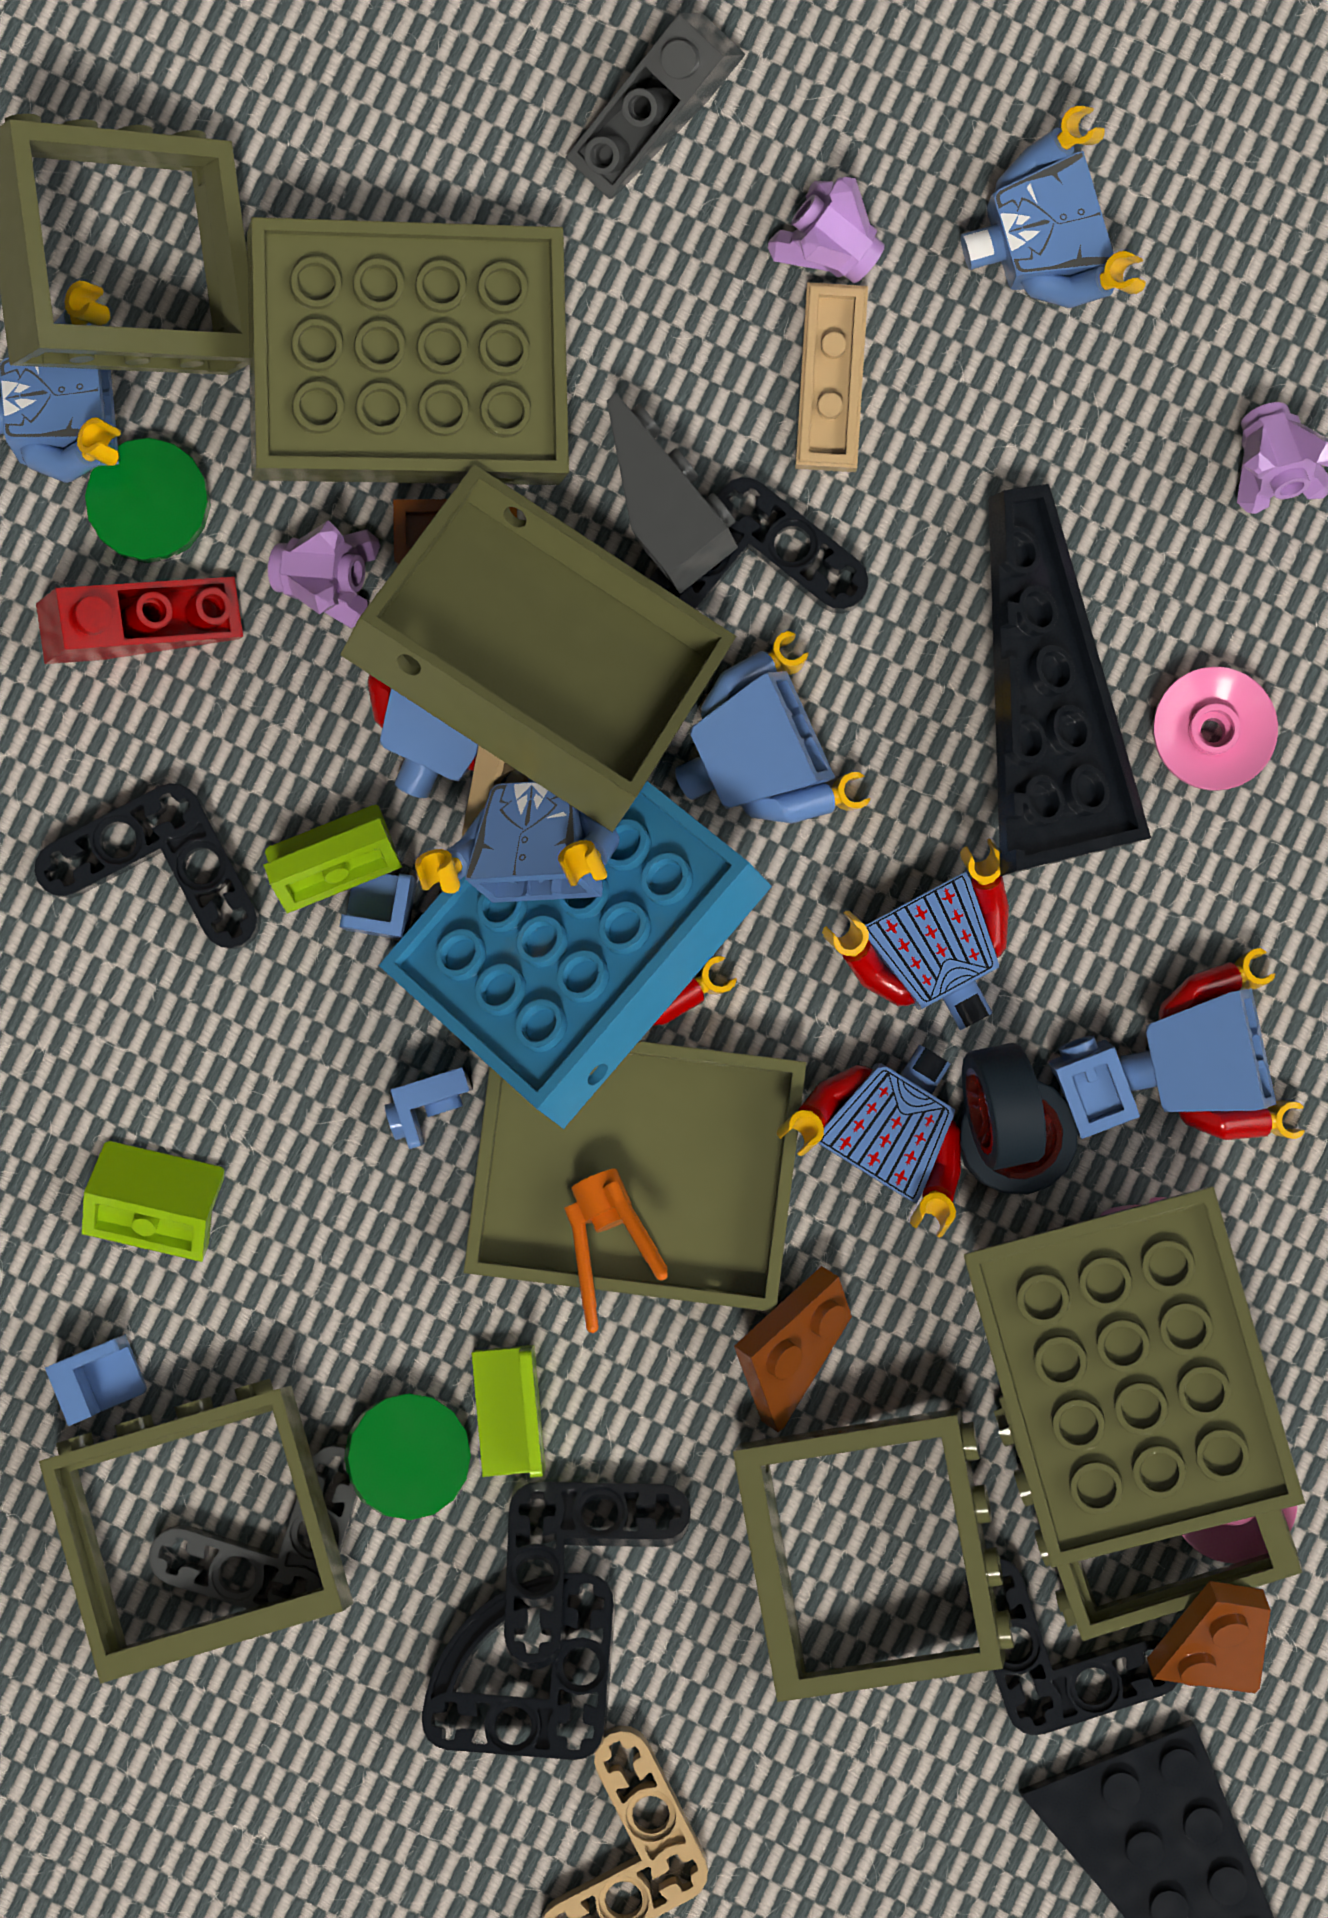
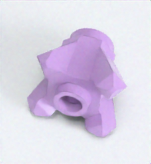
M840 177L834 183L833 181H814L806 195L807 200L792 219L791 224L797 229L794 232L779 230L769 240V252L775 262L830 271L836 277L845 276L852 283H856L876 264L884 250L885 244L875 237L877 230L870 225L856 178Z
M1273 402L1264 404L1245 415L1241 422L1244 456L1237 503L1247 513L1257 514L1268 508L1270 498L1273 496L1278 499H1289L1303 493L1307 499H1322L1328 495V473L1322 467V465L1328 467V438L1301 424L1299 417L1291 414L1285 403Z
M328 520L300 539L291 538L288 543H278L273 547L268 561L270 585L274 591L282 592L294 599H299L318 614L324 612L349 628L355 627L359 617L368 607L367 600L357 595L365 579L364 563L376 559L380 548L379 540L368 530L342 536L338 529Z

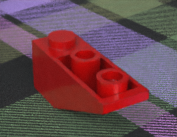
M235 577L55 588L36 603L44 664L107 660L238 640L243 637Z

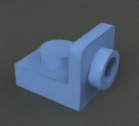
M1094 1036L1073 1040L1059 1048L1060 1057L1048 1061L1052 1073L1058 1080L1064 1099L1068 1103L1078 1129V1136L1081 1139L1140 1117L1115 1047L1107 1040L1096 1043Z
M466 1066L391 1089L394 1102L384 1106L395 1140L406 1138L409 1149L425 1144L414 1108L424 1106L427 1117L463 1106L460 1094L473 1090Z

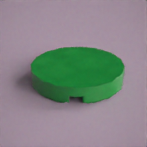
M153 438L130 440L118 446L119 464L95 467L91 471L85 493L88 520L98 537L104 544L123 558L143 563L161 561L160 559H166L175 554L177 556L186 551L205 529L211 507L207 483L196 462L173 443Z
M410 1393L384 1398L363 1411L348 1433L344 1454L346 1472L349 1474L350 1483L355 1488L354 1491L362 1503L382 1516L406 1520L434 1515L451 1503L467 1480L471 1458L466 1430L454 1412L432 1397Z

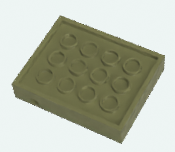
M251 217L247 232L252 481L459 484L474 464L502 483L513 485H559L569 474L563 227Z
M474 464L359 617L340 655L613 832L638 796L737 636ZM509 507H515L522 511L526 520L516 518L511 513Z
M639 1041L564 1129L537 1110L490 1067L464 1273L580 1288L573 1231L564 1208L576 1203L571 1190L573 1185L592 1175L615 1168L619 1172L634 1211L667 1265L668 1276L662 1281L655 1277L624 1223L598 1233L595 1231L592 1223H587L586 1229L595 1290L772 1312L777 1307L798 1131L791 1129L780 1139L777 1136V1130L801 1107L807 1062ZM595 1067V1068L592 1070V1072L590 1073V1075L597 1069V1067Z
M1214 1186L964 1254L1051 1568L1305 1504Z

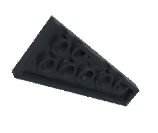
M1043 484L1004 490L989 497L1000 877L1135 844L1151 838L1050 485Z
M1192 1720L1178 1724L1018 1790L1023 1799L1125 1918H1274L1200 1735Z

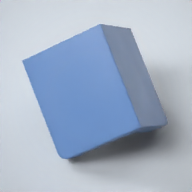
M399 873V876L385 874L351 888L347 914H341L339 927L346 931L401 940L409 931L417 880L412 875Z
M126 1334L45 1367L68 1426L140 1396L147 1390L146 1383Z

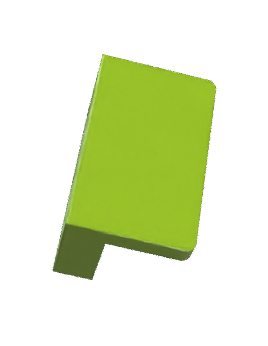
M378 805L368 806L267 847L265 855L268 863L263 864L269 883L287 914L402 868L384 816Z
M107 1141L103 1145L84 1191L82 1234L203 1262L209 1245L212 1210L224 1180V1168Z
M535 1345L473 1350L471 1354L482 1476L530 1473V1478L543 1477L546 1466Z

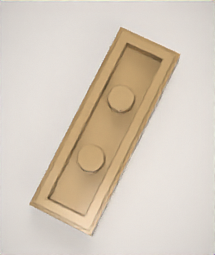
M807 282L795 469L840 472L857 471L868 286Z

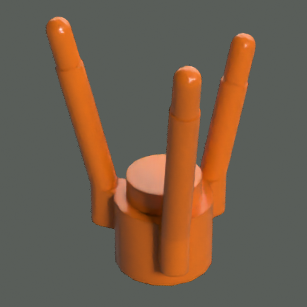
M615 1168L592 1175L573 1185L571 1190L576 1203L564 1208L573 1231L586 1329L590 1333L597 1332L599 1325L586 1229L587 1223H592L597 1233L624 1223L655 1277L662 1281L668 1276L667 1265L634 1211L619 1172Z

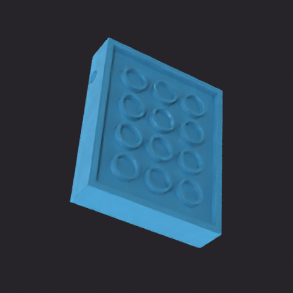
M646 781L638 796L615 828L620 840L617 849L605 865L607 877L602 880V897L492 903L463 877L459 879V891L456 893H444L442 891L378 965L529 1103L563 1129L772 887L746 859L648 781ZM595 1067H597V1069L590 1075V1073L592 1072V1070H593Z

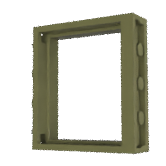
M15 114L5 118V123L0 126V295L9 363L11 366L230 375L249 365L248 262L232 141L207 139L206 133L198 130H187L166 135L153 133L152 127L147 125H129L115 130L98 128V123L89 119H77L62 124L43 123L41 117L35 114ZM32 157L191 171L213 332L55 324Z
M270 1378L234 1389L237 1397L236 1402L214 1408L211 1396L174 1407L177 1420L154 1426L151 1414L114 1425L117 1438L95 1444L92 1432L56 1443L59 1455L39 1461L100 1684L339 1613L354 1604L292 1386L273 1390ZM273 1411L323 1587L126 1645L78 1469Z
M1002 1394L999 1398L1002 1408L994 1411L999 1426L998 1432L1005 1447L1015 1444L1021 1461ZM1024 1468L1014 1470L1016 1484L1025 1507L1034 1505ZM1283 1510L1255 1516L1268 1553L1097 1606L1081 1561L1058 1566L1057 1569L1064 1588L1055 1591L1067 1627L1077 1624L1081 1639L1085 1641L1185 1610L1209 1581L1255 1588L1302 1573L1301 1561ZM1041 1529L1034 1531L1036 1542L1045 1566L1049 1567L1051 1564Z
M961 1407L740 1443L733 1450L777 1702L1003 1669L1006 1657L1005 1649L1015 1648L1011 1631L1012 1623L1008 1610H997L993 1587L1003 1585L1001 1562L997 1547L986 1548L982 1524L992 1522L990 1501L986 1485L975 1486L971 1461L980 1459L979 1441L976 1438L974 1422L963 1423ZM942 1437L979 1647L807 1673L770 1464Z

